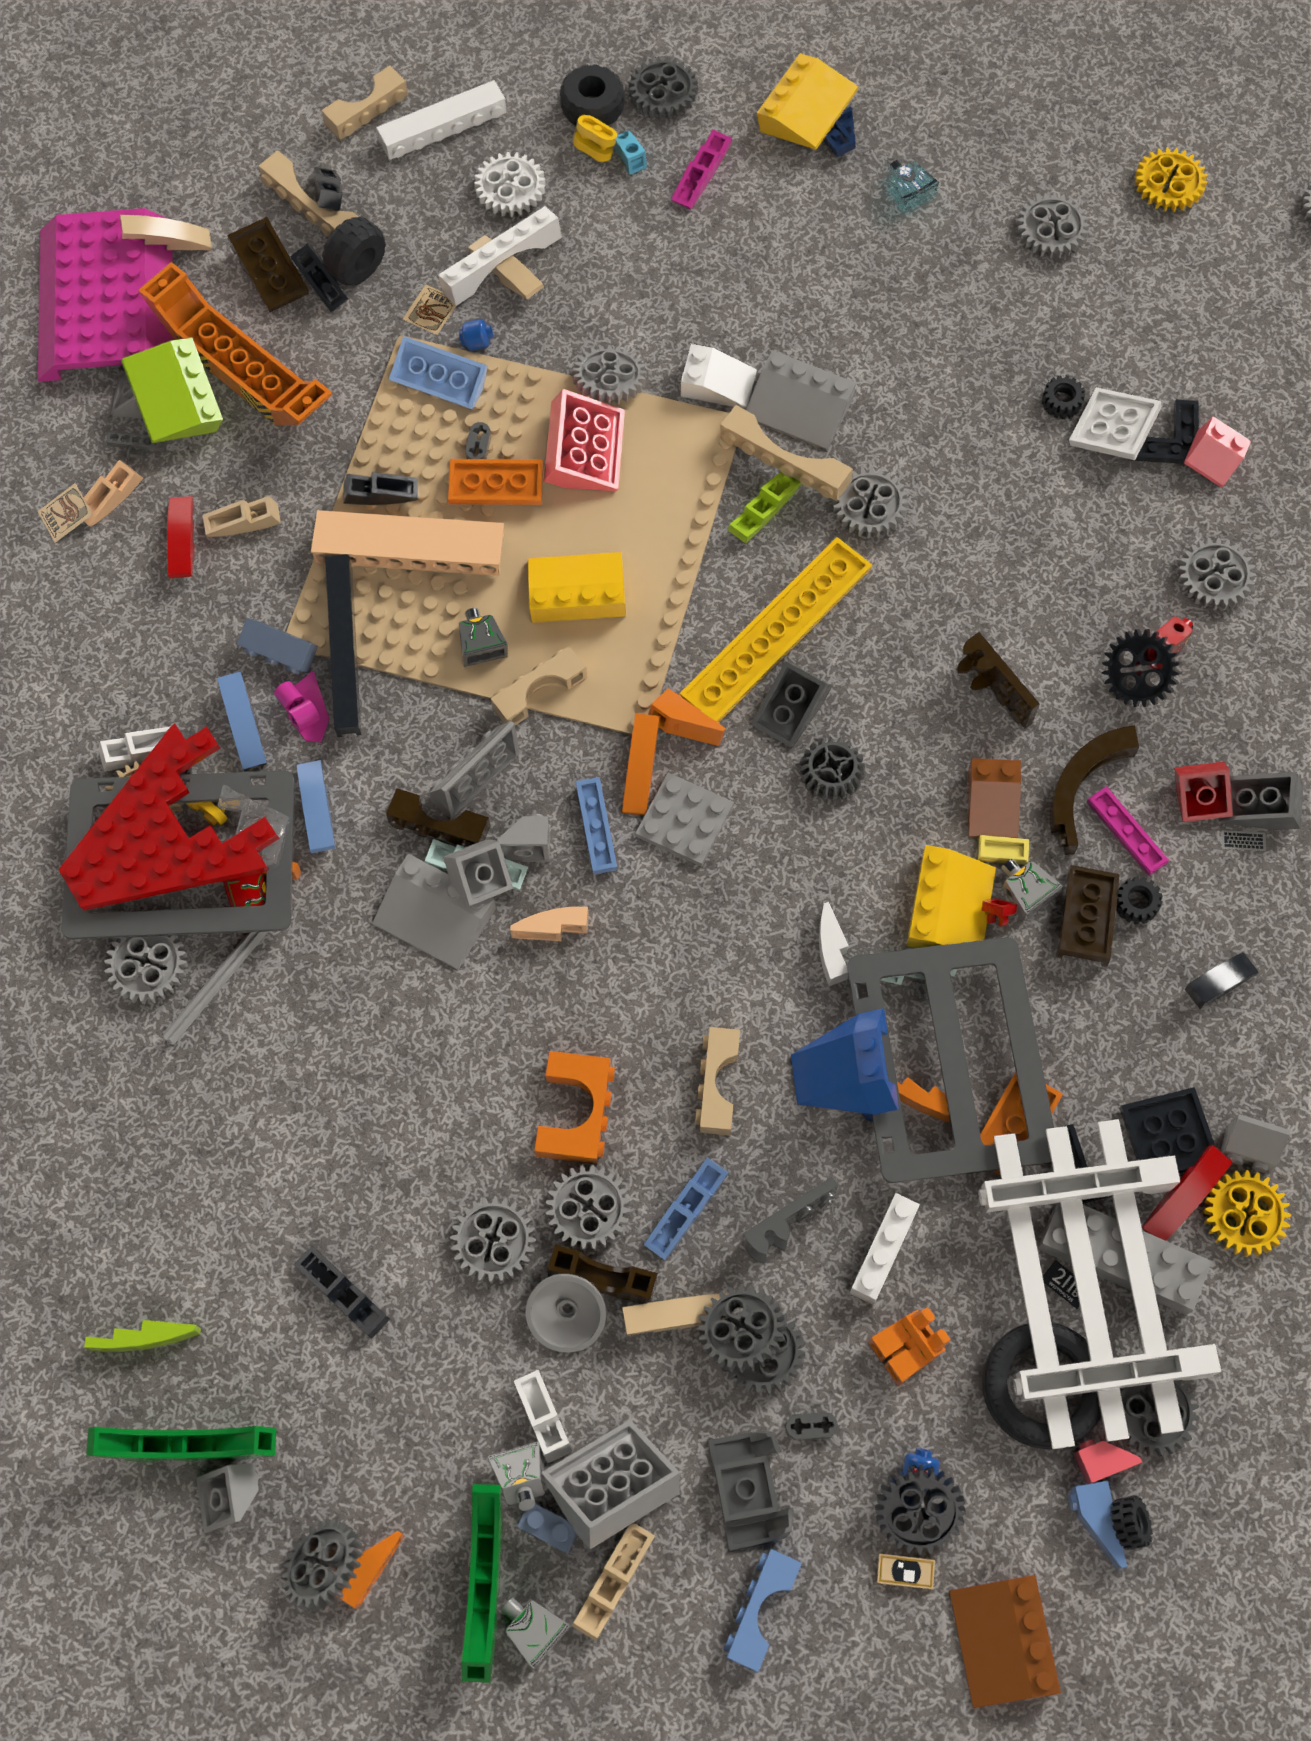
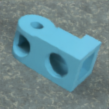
M629 130L617 135L614 149L625 163L629 175L647 168L646 152L636 137Z

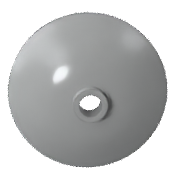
M558 1274L544 1279L533 1289L526 1305V1321L533 1336L545 1347L564 1353L577 1352L589 1347L600 1336L606 1321V1307L600 1292L589 1281L576 1275ZM569 1303L573 1308L568 1310L564 1307V1304Z

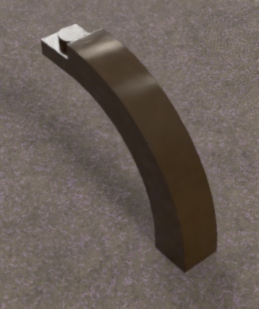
M1135 725L1117 728L1097 736L1080 748L1065 766L1056 785L1050 807L1051 833L1059 832L1058 843L1060 847L1064 848L1065 855L1075 854L1079 846L1073 814L1077 789L1089 774L1102 765L1121 758L1135 757L1139 749Z

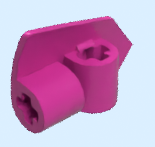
M311 671L296 685H293L290 681L282 683L276 688L274 695L287 711L292 725L306 742H322L329 722V716L315 673Z

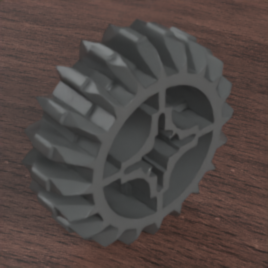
M831 736L826 743L822 738L818 741V745L812 742L810 750L806 749L804 751V757L800 760L802 766L799 769V773L803 775L801 777L802 783H807V791L814 789L813 795L815 797L822 793L824 801L828 795L832 796L833 801H836L837 795L844 800L847 795L846 792L853 795L855 792L854 788H860V781L864 780L865 776L863 773L865 771V764L862 763L863 756L857 755L858 748L850 749V741L845 745L842 744L841 737L838 738L837 742H833ZM823 756V764L813 770L814 762ZM851 768L852 774L842 781V773L846 772V769Z

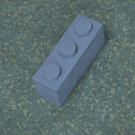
M246 618L237 645L244 647L243 652L257 657V654L266 656L264 661L277 666L279 662L287 665L285 669L295 674H299L300 671H309L318 648L316 644L250 618Z

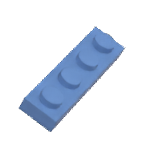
M600 777L576 781L593 875L616 871L617 863Z

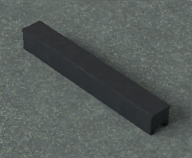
M349 555L325 557L334 730L337 738L342 737V734L356 733L359 736L362 733L352 565Z

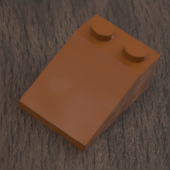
M971 759L968 768V837L979 838L980 835L1018 838L1021 760Z

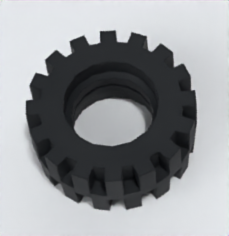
M1062 375L1057 376V379L1053 377L1046 384L1043 392L1042 404H1044V410L1048 409L1047 413L1049 415L1054 414V418L1057 419L1058 416H1061V419H1066V416H1068L1070 419L1074 414L1077 415L1085 398L1084 387L1081 388L1082 383L1080 381L1077 383L1074 377L1069 379L1068 375H1065V378H1062ZM1066 393L1070 395L1073 400L1069 402L1059 401L1054 396V394Z
M1137 876L1132 880L1129 878L1118 889L1116 911L1120 912L1119 916L1121 918H1127L1126 921L1129 923L1134 921V924L1139 925L1140 922L1145 924L1149 920L1151 921L1162 905L1161 899L1163 896L1162 893H1159L1160 888L1158 885L1154 887L1153 884L1155 882L1152 880L1147 882L1146 877L1139 879ZM1133 892H1139L1148 899V906L1144 909H1138L1130 904L1128 896Z
M1135 1495L1115 1499L1112 1502L1113 1507H1111V1520L1113 1521V1530L1116 1531L1115 1536L1119 1539V1544L1125 1550L1150 1546V1542L1153 1539L1151 1536L1153 1534L1151 1529L1152 1522L1149 1520L1150 1514L1146 1510L1145 1503H1142V1498Z

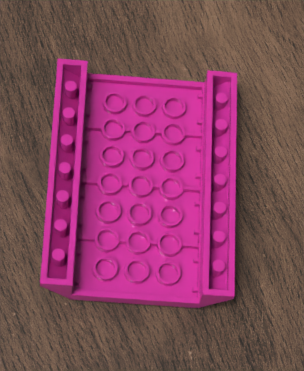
M146 208L59 214L54 216L40 230L39 382L61 380V370L123 365L121 360L125 357L174 340L138 292L143 285L170 262L173 263V250H167L166 245H145L144 239H122L120 215L165 217Z

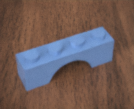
M772 1549L768 1555L762 1554L757 1569L761 1570L758 1581L752 1579L746 1596L750 1597L747 1608L741 1606L735 1623L739 1624L736 1635H729L724 1650L728 1652L726 1658L755 1672H759L769 1644L763 1638L758 1628L757 1616L759 1608L764 1599L769 1595L779 1591H791L801 1567V1562Z

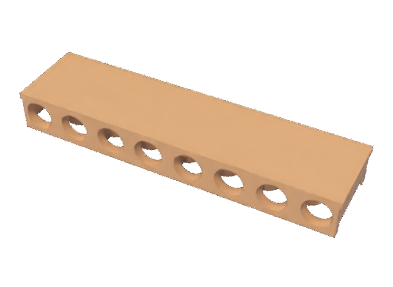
M317 510L311 553H313L315 563L326 564L325 557H321L319 554L329 556L349 555L354 558L350 559L352 566L500 576V562L505 535L504 523ZM370 557V558H375V559H377V560H376V561H370V560H367L366 558ZM389 559H396L401 562H392ZM412 561H421L424 564H416ZM437 562H442V563H445V564H447V565H446V566H441V565H438V564H436V563H437ZM459 564H467L471 567H462ZM483 566H492V567H494V568H493V569H487V568H484Z

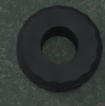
M595 64L583 65L580 68L574 69L564 78L560 88L562 112L573 125H577L578 118L582 115L592 116L608 126L614 123L622 114L624 105V87L619 76L610 69ZM589 96H597L596 98H587Z
M352 217L351 219H346L330 234L324 245V251L322 252L324 268L335 280L343 285L353 286L361 284V282L365 281L376 271L385 254L386 242L383 232L366 218Z

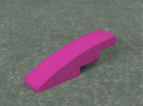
M712 129L704 146L701 145L694 161H690L671 198L672 202L692 209L722 162L732 143L731 137Z

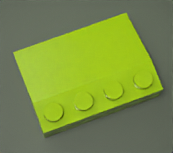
M193 338L172 340L121 360L152 443L217 432L223 418Z

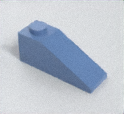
M1108 1481L1071 1488L1072 1494L1068 1495L1071 1510L1076 1511L1078 1519L1116 1569L1127 1567L1123 1546L1119 1544V1539L1115 1536L1116 1531L1113 1530L1112 1526L1114 1525L1111 1520L1113 1501Z

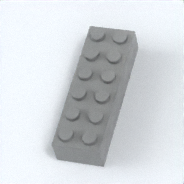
M1055 1203L1038 1250L1072 1264L1060 1203ZM1083 1205L1097 1276L1131 1290L1117 1219ZM1142 1231L1157 1302L1188 1315L1195 1309L1212 1261Z

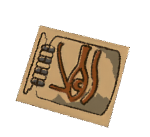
M425 285L403 320L438 335L456 305L442 291Z
M76 483L38 511L55 543L93 515Z

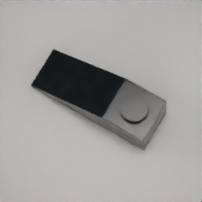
M307 243L290 256L331 313L349 300L337 280L324 268L322 258L312 245Z

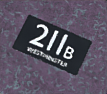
M1054 1260L1042 1276L1043 1282L1078 1309L1080 1304L1074 1274L1057 1260Z

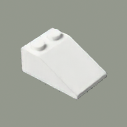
M691 344L681 380V397L732 407L737 405L742 409H747L757 369L714 348Z

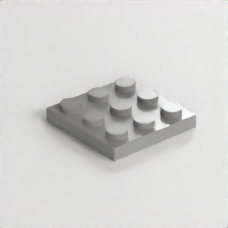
M667 773L635 836L702 867L734 806V802Z

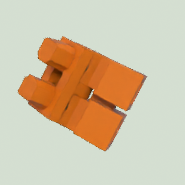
M928 1307L906 1315L893 1325L871 1337L868 1341V1344L881 1363L890 1357L891 1360L884 1367L897 1386H900L946 1351L944 1347L950 1341V1337L944 1330L940 1329L934 1333L930 1328L929 1324L935 1318Z

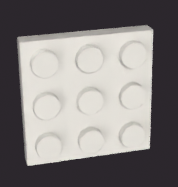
M1096 387L1069 439L1070 446L1135 460L1162 407L1161 401Z

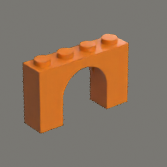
M549 1051L546 1070L547 1082L578 1086L590 1095L594 1105L588 1120L576 1128L562 1129L538 1126L534 1150L536 1157L598 1164V1157L604 1156L605 1142L601 1141L602 1132H607L608 1117L604 1116L605 1107H610L612 1092L608 1091L609 1082H614L615 1067L611 1066V1058Z

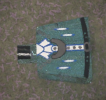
M895 160L889 165L888 170L891 174L889 175L887 187L902 214L937 196L938 180L917 162L912 161L902 166L898 160Z

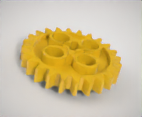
M1167 147L1164 153L1161 149H1157L1156 154L1150 152L1148 157L1144 156L1142 162H1139L1135 173L1136 180L1134 185L1138 186L1137 192H1142L1141 199H1149L1148 205L1153 202L1156 203L1155 209L1161 205L1165 212L1168 207H1171L1173 212H1175L1177 207L1184 211L1186 205L1191 208L1193 202L1198 203L1200 197L1204 194L1207 185V174L1204 173L1205 167H1199L1200 160L1193 161V154L1187 157L1186 150L1180 154L1178 153V148H1175L1174 152H1170V149ZM1178 166L1179 168L1177 169L1175 176L1172 178V181L1169 185L1167 192L1163 193L1166 184L1169 182L1174 168Z
M1246 1170L1242 1177L1238 1171L1232 1174V1178L1228 1174L1222 1177L1223 1182L1219 1180L1215 1185L1216 1189L1213 1188L1209 1192L1211 1197H1207L1204 1200V1203L1210 1206L1203 1210L1204 1214L1210 1215L1204 1221V1224H1212L1213 1226L1208 1233L1218 1234L1215 1242L1218 1243L1223 1240L1225 1242L1224 1250L1233 1246L1234 1255H1237L1241 1250H1243L1245 1257L1250 1256L1252 1250L1256 1257L1262 1254V1249L1264 1252L1269 1253L1272 1250L1271 1245L1274 1247L1280 1245L1277 1238L1284 1239L1287 1236L1282 1230H1287L1290 1227V1224L1284 1221L1291 1217L1290 1213L1284 1212V1209L1290 1206V1204L1281 1202L1285 1193L1277 1194L1275 1191L1279 1185L1275 1184L1270 1187L1268 1185L1270 1178L1267 1177L1261 1181L1259 1172L1252 1178L1250 1177L1249 1170ZM1233 1191L1238 1192L1242 1196L1241 1203L1233 1199ZM1250 1192H1253V1200L1251 1201L1248 1209V1214L1251 1215V1217H1249L1245 1221L1244 1235H1241L1240 1229L1246 1218V1213L1243 1210L1248 1207L1250 1202ZM1258 1200H1262L1267 1204L1268 1211H1263L1259 1208ZM1226 1216L1234 1218L1236 1227H1231L1226 1223ZM1252 1224L1261 1228V1236H1257L1252 1232Z

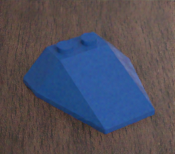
M883 1008L860 1013L791 1054L798 1105L871 1115L899 1110L896 1086L888 1081L882 1036L887 1035L888 1031L885 1010Z

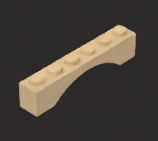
M278 150L259 165L260 179L266 187L271 186L281 199L288 200L293 209L297 212L301 211L311 224H317L327 237L346 219L359 217L354 212L318 207L316 201L311 199L298 184L293 162Z
M737 405L734 406L720 424L721 438L726 443L741 448L746 454L761 459L764 464L779 469L784 475L799 480L804 486L819 491L826 498L838 501L852 482L853 468L834 458H806L783 450L764 434L755 415Z

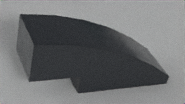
M314 167V190L317 206L340 211L343 195L340 189V176L336 170Z
M372 472L370 477L347 474L343 483V503L389 505L417 501L418 478L376 472Z
M1242 952L1190 982L1185 991L1198 1008L1202 1009L1258 974L1259 971L1245 953Z

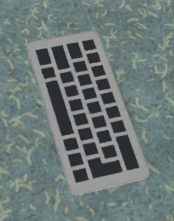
M1222 830V848L1266 851V834L1261 832Z

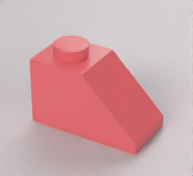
M1094 1439L1079 1444L1080 1450L1074 1453L1087 1484L1094 1483L1142 1463L1139 1456L1105 1441L1095 1444Z

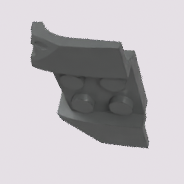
M763 1430L708 1440L729 1552L765 1545L786 1538L792 1532L793 1508L781 1511L778 1508L768 1457L777 1455L782 1451L773 1433Z

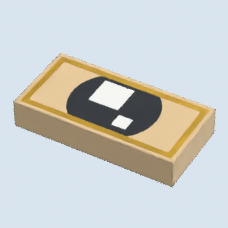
M879 1554L877 1583L933 1590L935 1560Z

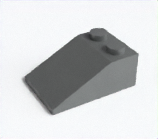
M785 661L751 725L793 748L822 707L833 686L797 665Z
M1297 772L1230 776L1233 816L1219 818L1220 823L1271 830L1301 829L1303 782Z

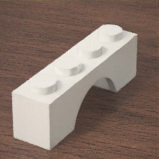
M895 1193L850 1294L874 1305L920 1204Z

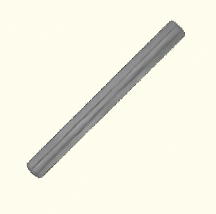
M248 932L162 1036L164 1040L172 1045L177 1042L268 932Z

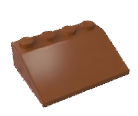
M1036 1575L949 1590L973 1708L1061 1693Z

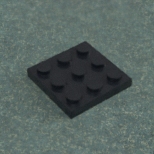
M1195 1087L1124 1104L1119 1107L1137 1161L1175 1156L1178 1173H1181L1194 1166L1208 1146H1215Z

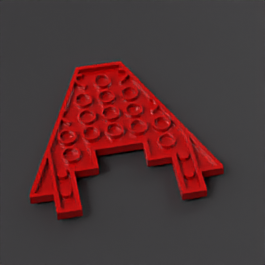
M175 723L171 725L58 869L79 906L84 911L264 873L269 870L258 852L280 838L266 817L261 818L222 843L211 825L189 838L169 807L190 793L179 774L221 749L207 726L185 739Z

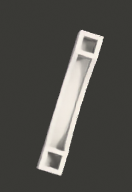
M544 206L440 273L438 276L443 294L457 306L474 295L485 277L506 258L526 249H545L562 238L558 217Z

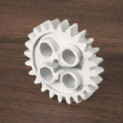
M507 152L506 157H503L499 153L497 160L490 157L491 163L484 161V168H478V174L475 175L476 182H474L476 197L480 199V204H485L486 210L493 208V214L500 210L502 216L509 212L510 216L513 217L515 211L522 215L523 209L530 212V205L537 207V201H542V194H545L546 186L544 172L540 171L539 164H534V159L527 161V155L519 158L518 152H516L514 157H511L510 153Z

